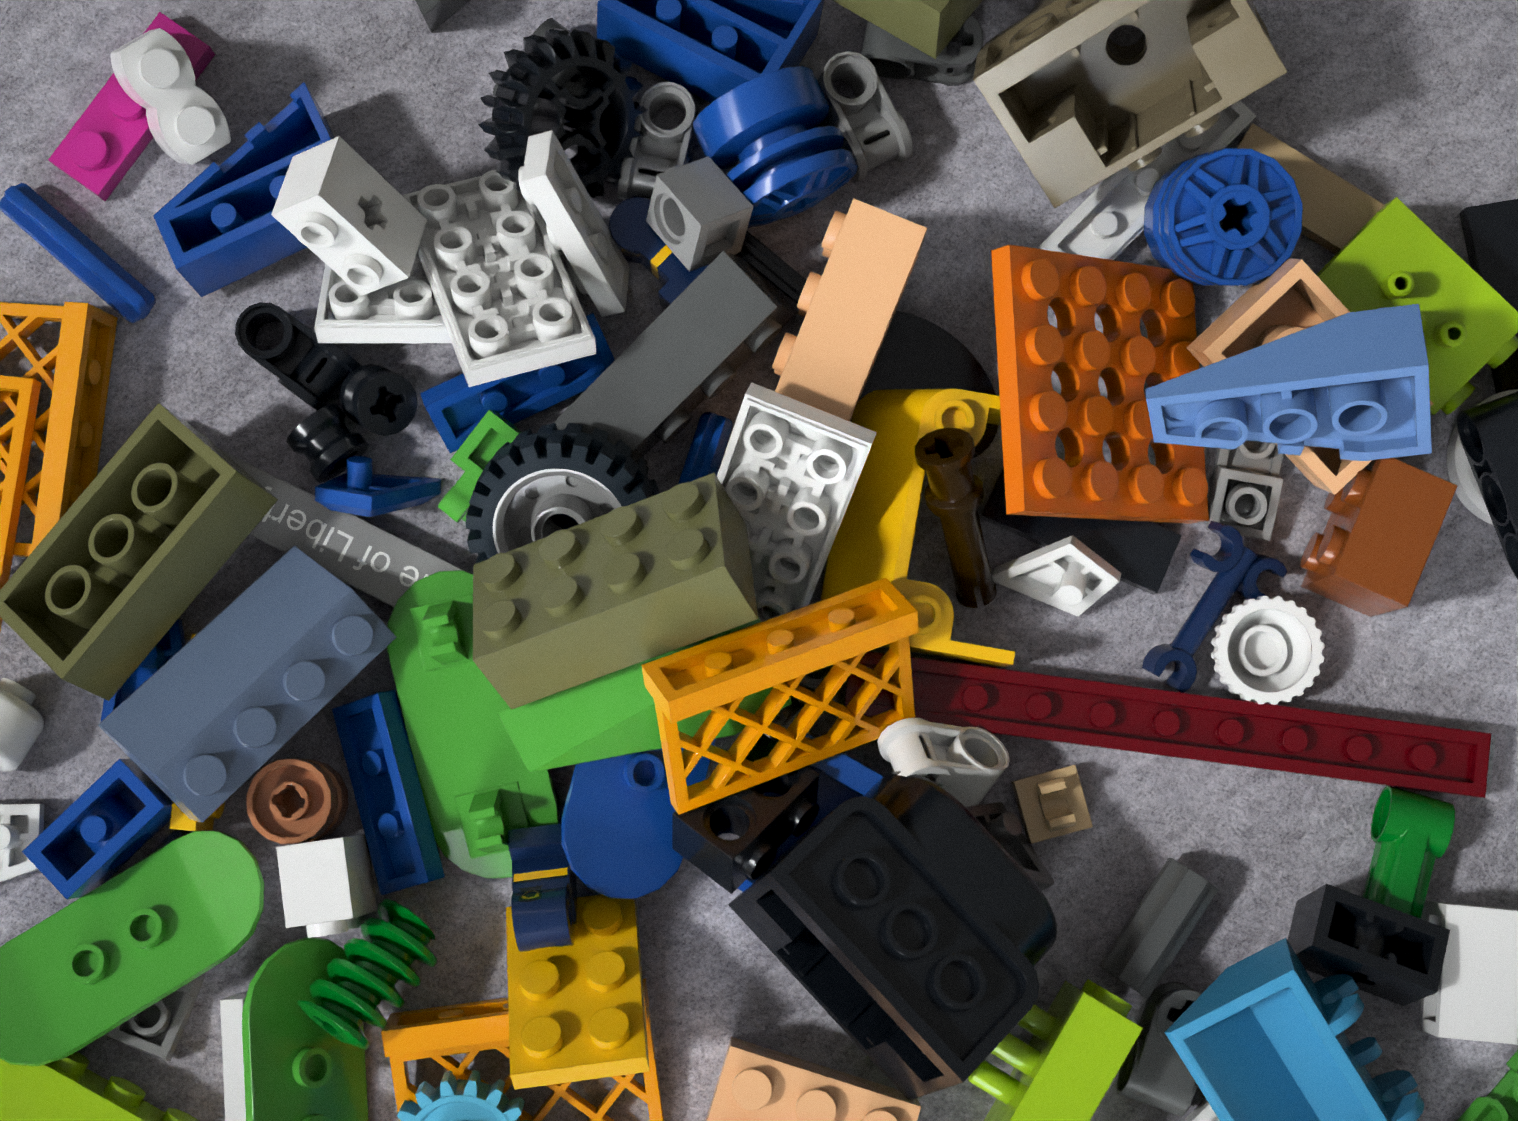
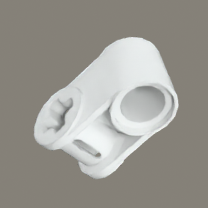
M906 718L889 725L880 734L877 741L881 756L886 761L891 762L894 772L901 771L898 775L905 777L914 774L921 775L944 788L965 807L978 805L1006 770L1010 762L1009 753L1004 744L992 733L976 726L961 727L929 722L922 718Z

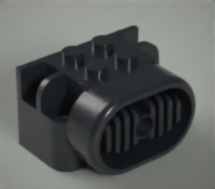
M895 771L880 779L864 796L846 800L813 825L768 870L728 905L908 1100H912L963 1083L1031 1010L1037 1000L1039 990L1038 977L1034 966L1054 945L1057 937V923L1047 898L1036 882L958 799L935 782L921 775L914 774L905 777L898 775L901 771Z

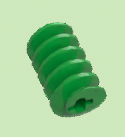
M383 899L378 904V913L381 919L370 917L361 924V932L365 940L352 938L345 943L344 952L348 961L335 958L329 962L327 973L332 982L317 979L309 986L310 994L315 1003L304 1000L297 1001V1004L304 1013L334 1038L365 1050L371 1044L360 1028L365 1022L382 1029L388 1024L377 1007L381 1001L401 1008L405 1003L395 988V984L401 981L413 987L420 985L421 980L411 966L416 960L430 967H434L438 963L437 958L428 946L432 940H435V935L431 929L409 909L389 899Z

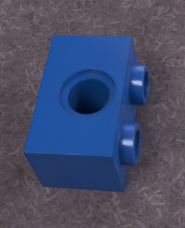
M119 759L22 852L66 899L82 897L104 884L170 820L172 800L131 759Z

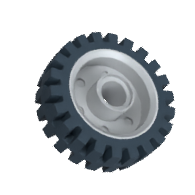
M556 423L545 424L534 434L528 429L518 434L511 444L507 441L488 462L477 480L466 515V529H470L467 539L470 554L478 553L475 564L480 563L496 554L506 553L545 538L558 530H565L553 522L552 515L566 514L574 518L578 524L607 514L618 507L628 506L659 494L660 491L655 479H648L649 468L641 457L635 461L630 457V446L622 440H619L616 445L607 441L608 432L595 428L592 435L583 433V424L568 423L564 430H557Z

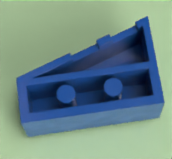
M599 0L597 3V38L607 40L611 45L615 46V54L624 56L632 63L669 82L679 84L687 91L712 103L735 87L763 74L786 67L799 66L818 35L824 0Z
M305 82L290 94L293 101L265 126L258 122L245 134L248 141L220 166L213 162L153 215L177 271L201 297L308 248L271 215L292 157L335 138L324 113Z

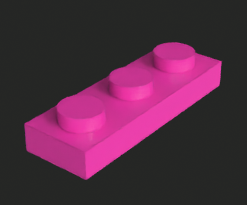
M159 12L144 33L161 28L174 37L188 55L196 81L216 54L206 43ZM113 73L48 161L103 201H106L153 139L147 122L146 109L126 94Z

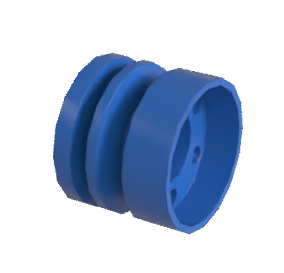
M805 66L786 67L747 81L714 100L699 113L693 122V131L705 157L709 156L720 169L733 168L726 176L753 205L748 228L763 226L808 210L847 184L857 172V164L852 153L845 149H840L844 142L841 130L834 126L818 127L828 116L829 105L812 69Z
M1224 148L1210 153L1199 154L1174 164L1155 182L1144 207V235L1153 258L1163 268L1171 269L1176 276L1193 285L1246 286L1271 276L1291 257L1302 232L1303 203L1294 179L1276 159L1253 149ZM1236 206L1240 215L1232 221L1235 229L1223 230L1219 221L1227 215L1225 207Z

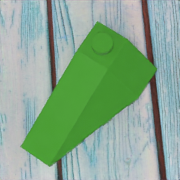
M758 617L757 620L515 709L511 710L509 707L498 713V716L529 773L662 749L653 697L645 688L641 665L760 623L761 620ZM773 687L744 697L738 707L755 714ZM790 697L781 709L792 704ZM711 710L678 721V730L693 737ZM729 718L715 739L734 736L742 732L746 725Z

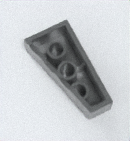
M722 251L553 423H556L557 430H564L568 423L583 424V433L592 435L595 428L608 432V442L616 445L619 440H622L631 447L630 457L634 461L641 457L647 465L648 462L643 456L659 441L666 444L674 439L692 420L690 413L707 397L712 399L718 395L737 375L736 370L753 354L759 353L770 344L781 332L783 326L798 312L744 258Z

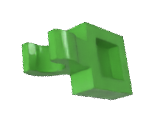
M488 410L450 459L465 472L444 496L438 508L457 523L461 519L466 522V515L470 506L469 501L477 480L488 462L507 441L511 444L516 436L522 433L497 411Z

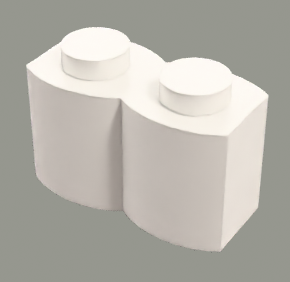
M161 28L149 30L111 52L112 68L120 86L133 101L146 109L147 122L152 136L169 157L180 164L194 165L231 142L229 126L222 110L209 94L196 86L194 70L188 55L178 41Z

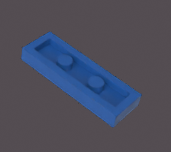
M591 313L586 316L595 336L596 354L472 387H468L464 373L420 393L424 406L449 453L455 452L460 448L488 410L497 411L511 424H514L585 391L615 361L594 314Z
M396 691L379 692L333 708V716L381 895L444 878L445 874Z

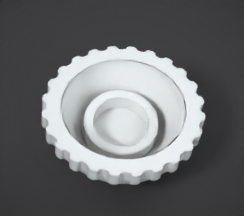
M1259 596L1256 600H1244L1243 604L1233 606L1231 613L1223 615V622L1221 625L1216 626V637L1211 641V644L1214 646L1211 658L1215 660L1214 670L1220 674V682L1228 685L1230 693L1239 694L1240 699L1244 701L1252 700L1261 705L1265 704V702L1277 705L1278 702H1290L1293 696L1303 695L1304 689L1313 685L1314 677L1318 676L1321 672L1319 666L1324 662L1322 650L1325 648V644L1321 642L1320 636L1322 631L1316 628L1315 618L1309 617L1304 607H1297L1293 600L1284 601L1280 596L1271 597V599L1268 596Z

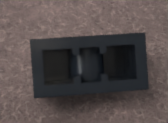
M1325 884L1296 902L1287 940L1305 970L1324 977L1348 974L1353 978L1359 990L1405 1006L1438 991L1450 930Z

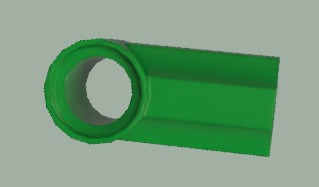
M1386 786L1382 790L1376 802L1371 821V839L1376 844L1362 897L1421 919L1435 859L1441 858L1445 853L1453 833L1455 808L1452 803L1392 786Z

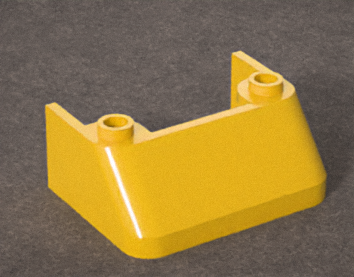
M880 389L868 393L857 403L851 422L875 431L877 434L828 555L820 601L887 578L918 611L919 633L909 636L910 652L996 667L1013 665L1015 651L950 640L954 610L947 594L931 583L907 579L925 470L920 468L915 458L917 442L927 433L937 429L958 428L968 432L973 438L974 446H976L984 435L987 423L1001 426L1000 396L962 389Z

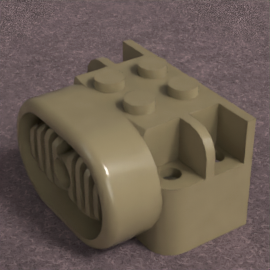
M1039 0L1029 15L996 35L981 48L977 54L973 80L1054 208H1057L1125 167L1129 171L1143 168L1162 153L1163 149L1161 146L1184 133L1186 138H1191L1208 130L1220 119L1219 112L1286 74L1287 68L1274 48L1267 27L1252 0ZM1123 25H1133L1140 28L1143 32L1141 39L1130 46L1115 44L1109 38V35L1116 28Z

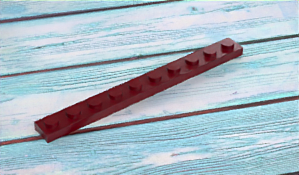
M868 651L859 663L874 670L885 653ZM911 657L915 718H922L929 722L961 727L976 726L992 734L1468 797L1485 798L1492 733L1271 704L1261 705L1249 701ZM852 673L849 675L846 684L844 706L849 704L866 680ZM882 689L864 715L873 717L894 709L893 693Z

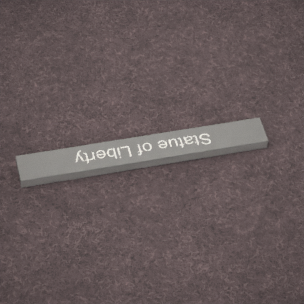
M223 451L278 499L249 535L285 553L292 546H296L339 580L395 607L397 600L416 581L439 571L462 570L352 514L331 511L316 502L314 495Z

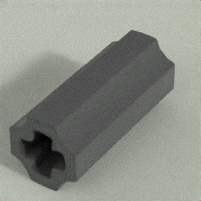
M1168 858L1098 966L1148 999L1219 889L1190 868L1172 858Z

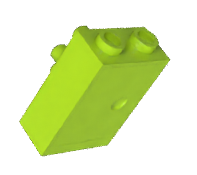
M1397 197L1387 202L1316 274L1350 312L1419 304L1429 364L1430 400L1434 403L1430 406V415H1435L1440 409L1446 415L1452 413L1473 393L1475 387L1469 380L1486 363L1492 369H1495L1518 348V337L1516 336L1518 333V311Z
M1088 978L1082 989L1065 980L1047 1012L1034 1004L1031 1010L1017 1024L1033 1034L1030 1042L1027 1044L1009 1033L991 1052L996 1057L1013 1066L1012 1073L1009 1075L984 1060L968 1077L970 1083L996 1098L984 1121H1090L1143 1029L1127 1018L1132 1005Z

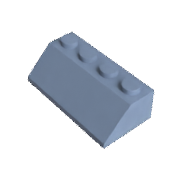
M292 546L102 720L98 726L190 820L203 823L377 657L396 636L353 589L296 546Z

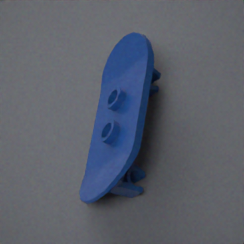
M716 739L713 740L711 745H715ZM662 749L575 765L561 819V845L571 870L588 888L609 898L637 899L659 890L678 871L683 860V856L672 849V814L676 810L670 801ZM703 756L700 758L686 778L687 786L706 779L711 759Z

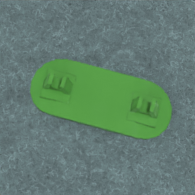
M463 570L439 571L416 581L397 600L388 621V628L396 636L387 646L390 665L432 830L443 855L465 872L487 879L512 878L508 830L559 824L558 801L550 769L529 773L498 716V713L509 708V706L473 661V574Z
M223 831L191 832L173 840L163 848L1 946L0 1059L11 1065L41 1066L64 1059L238 952L254 934L264 907V880L257 859L241 840Z
M305 937L283 945L263 962L249 984L242 1012L246 1121H368L365 1049L337 1040L311 1020L297 1004L299 1000L315 1003L309 988L313 981L322 979L332 982L327 973V965L331 960L338 958L348 961L344 949L329 939ZM362 1025L360 1028L364 1033V1025Z

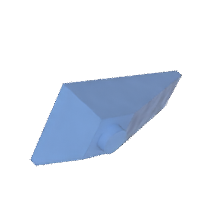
M1419 304L1346 313L1145 389L1154 443L1233 450L1241 446L1245 441L1277 443L1278 454L1299 456L1304 446L1339 449L1340 459L1355 461L1432 454L1429 364Z

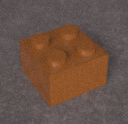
M1395 458L1372 460L1365 468L1358 471L1357 475L1335 495L1328 493L1324 509L1332 513L1323 534L1316 532L1305 548L1300 567L1306 569L1307 573L1301 587L1369 617L1408 607L1458 485Z

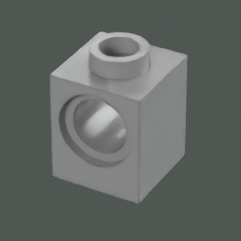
M707 156L682 166H673L656 175L646 222L690 272L710 264L722 251L732 254L741 252L753 205L713 160Z

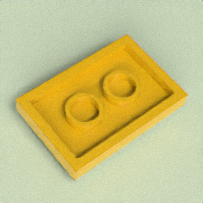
M603 894L578 897L574 945L545 947L523 952L519 951L516 943L511 906L506 907L510 1077L514 1090L650 1072L636 899L609 898Z

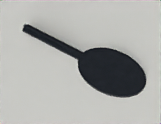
M746 231L741 252L737 253V255L744 258L762 276L798 304L806 279L750 232ZM896 311L860 400L868 393L880 389H962L991 395L996 394L981 364L959 340L926 319ZM986 424L984 435L975 446V454L972 459L982 454L990 446L997 433L998 425Z

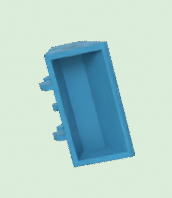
M1286 938L1227 967L1164 1032L1220 1121H1417L1424 1110L1425 1104L1418 1091L1407 1094L1418 1086L1409 1071H1389L1372 1079L1364 1065L1376 1060L1383 1052L1375 1037H1366L1351 1044L1345 1035L1344 1030L1354 1024L1364 1010V1003L1357 993L1351 995L1359 989L1353 978L1348 974H1337L1313 983Z

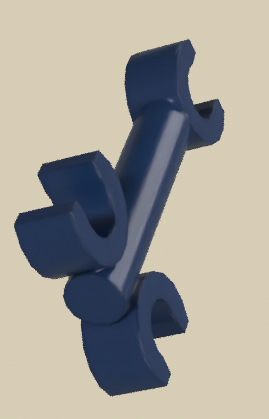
M1211 521L1208 528L1220 537L1221 547L1219 551L1211 556L1193 548L1190 556L1194 563L1207 570L1217 572V574L1170 645L1161 644L1155 646L1147 653L1143 660L1142 668L1158 677L1163 673L1165 667L1174 661L1175 669L1168 678L1166 685L1181 693L1190 689L1196 679L1197 668L1193 656L1236 590L1243 598L1256 600L1259 596H1266L1258 590L1256 585L1257 578L1262 571L1266 570L1283 578L1288 572L1285 565L1279 560L1254 553L1245 547L1242 536L1234 527L1216 521Z

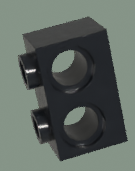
M763 734L745 759L754 762L767 757L777 743ZM806 766L678 815L675 811L672 814V849L732 894L748 877L756 880L770 867L777 854V848L791 834L799 837L812 825L820 808L817 804L819 774ZM775 792L782 796L768 797L763 795V793ZM730 833L738 835L740 838L726 840L718 836Z

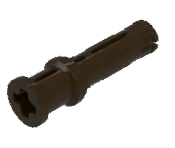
M943 428L927 433L919 439L915 446V458L920 468L926 470L929 482L925 489L926 505L941 520L956 587L957 601L965 607L978 608L974 593L975 586L980 588L984 606L992 602L997 595V588L993 581L978 508L984 498V488L982 481L973 474L971 459L975 454V446L971 435L962 429Z

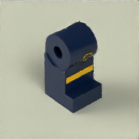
M639 197L626 199L618 204L611 214L609 222L611 236L627 261L642 263L664 285L658 291L660 305L666 309L708 265L689 272L646 222L650 200Z
M561 823L508 830L509 852L512 860L513 894L511 896L514 933L519 951L574 945L575 924H577V875L571 870L561 845Z

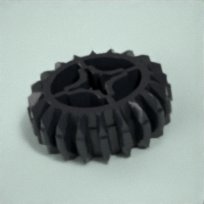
M553 28L546 30L544 37L537 35L523 37V51L511 49L504 52L509 67L508 71L495 70L489 73L494 83L498 85L496 94H489L480 98L485 106L492 108V117L478 125L483 129V132L495 135L484 151L489 154L490 158L500 161L496 172L503 179L514 182L513 187L522 194L518 180V171L521 166H524L528 136L553 130L563 150L565 151L570 148L576 153L569 160L590 197L603 196L604 181L610 183L619 182V179H622L618 167L619 163L623 162L624 158H634L628 149L632 138L645 137L642 131L639 132L634 128L635 118L648 111L644 106L641 107L639 105L640 102L633 101V97L643 84L638 82L636 78L627 76L632 63L627 61L624 56L615 55V46L611 45L607 40L592 37L589 32L576 29L570 32ZM571 67H576L582 73L574 82L566 81L562 86L555 85L552 81V78L559 72Z

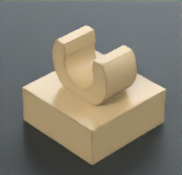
M1076 765L1011 781L1029 844L1093 827Z

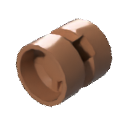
M279 759L264 766L251 780L246 795L247 814L253 827L268 840L280 844L318 841L332 834L343 822L349 806L348 789L342 776L329 764L314 759Z

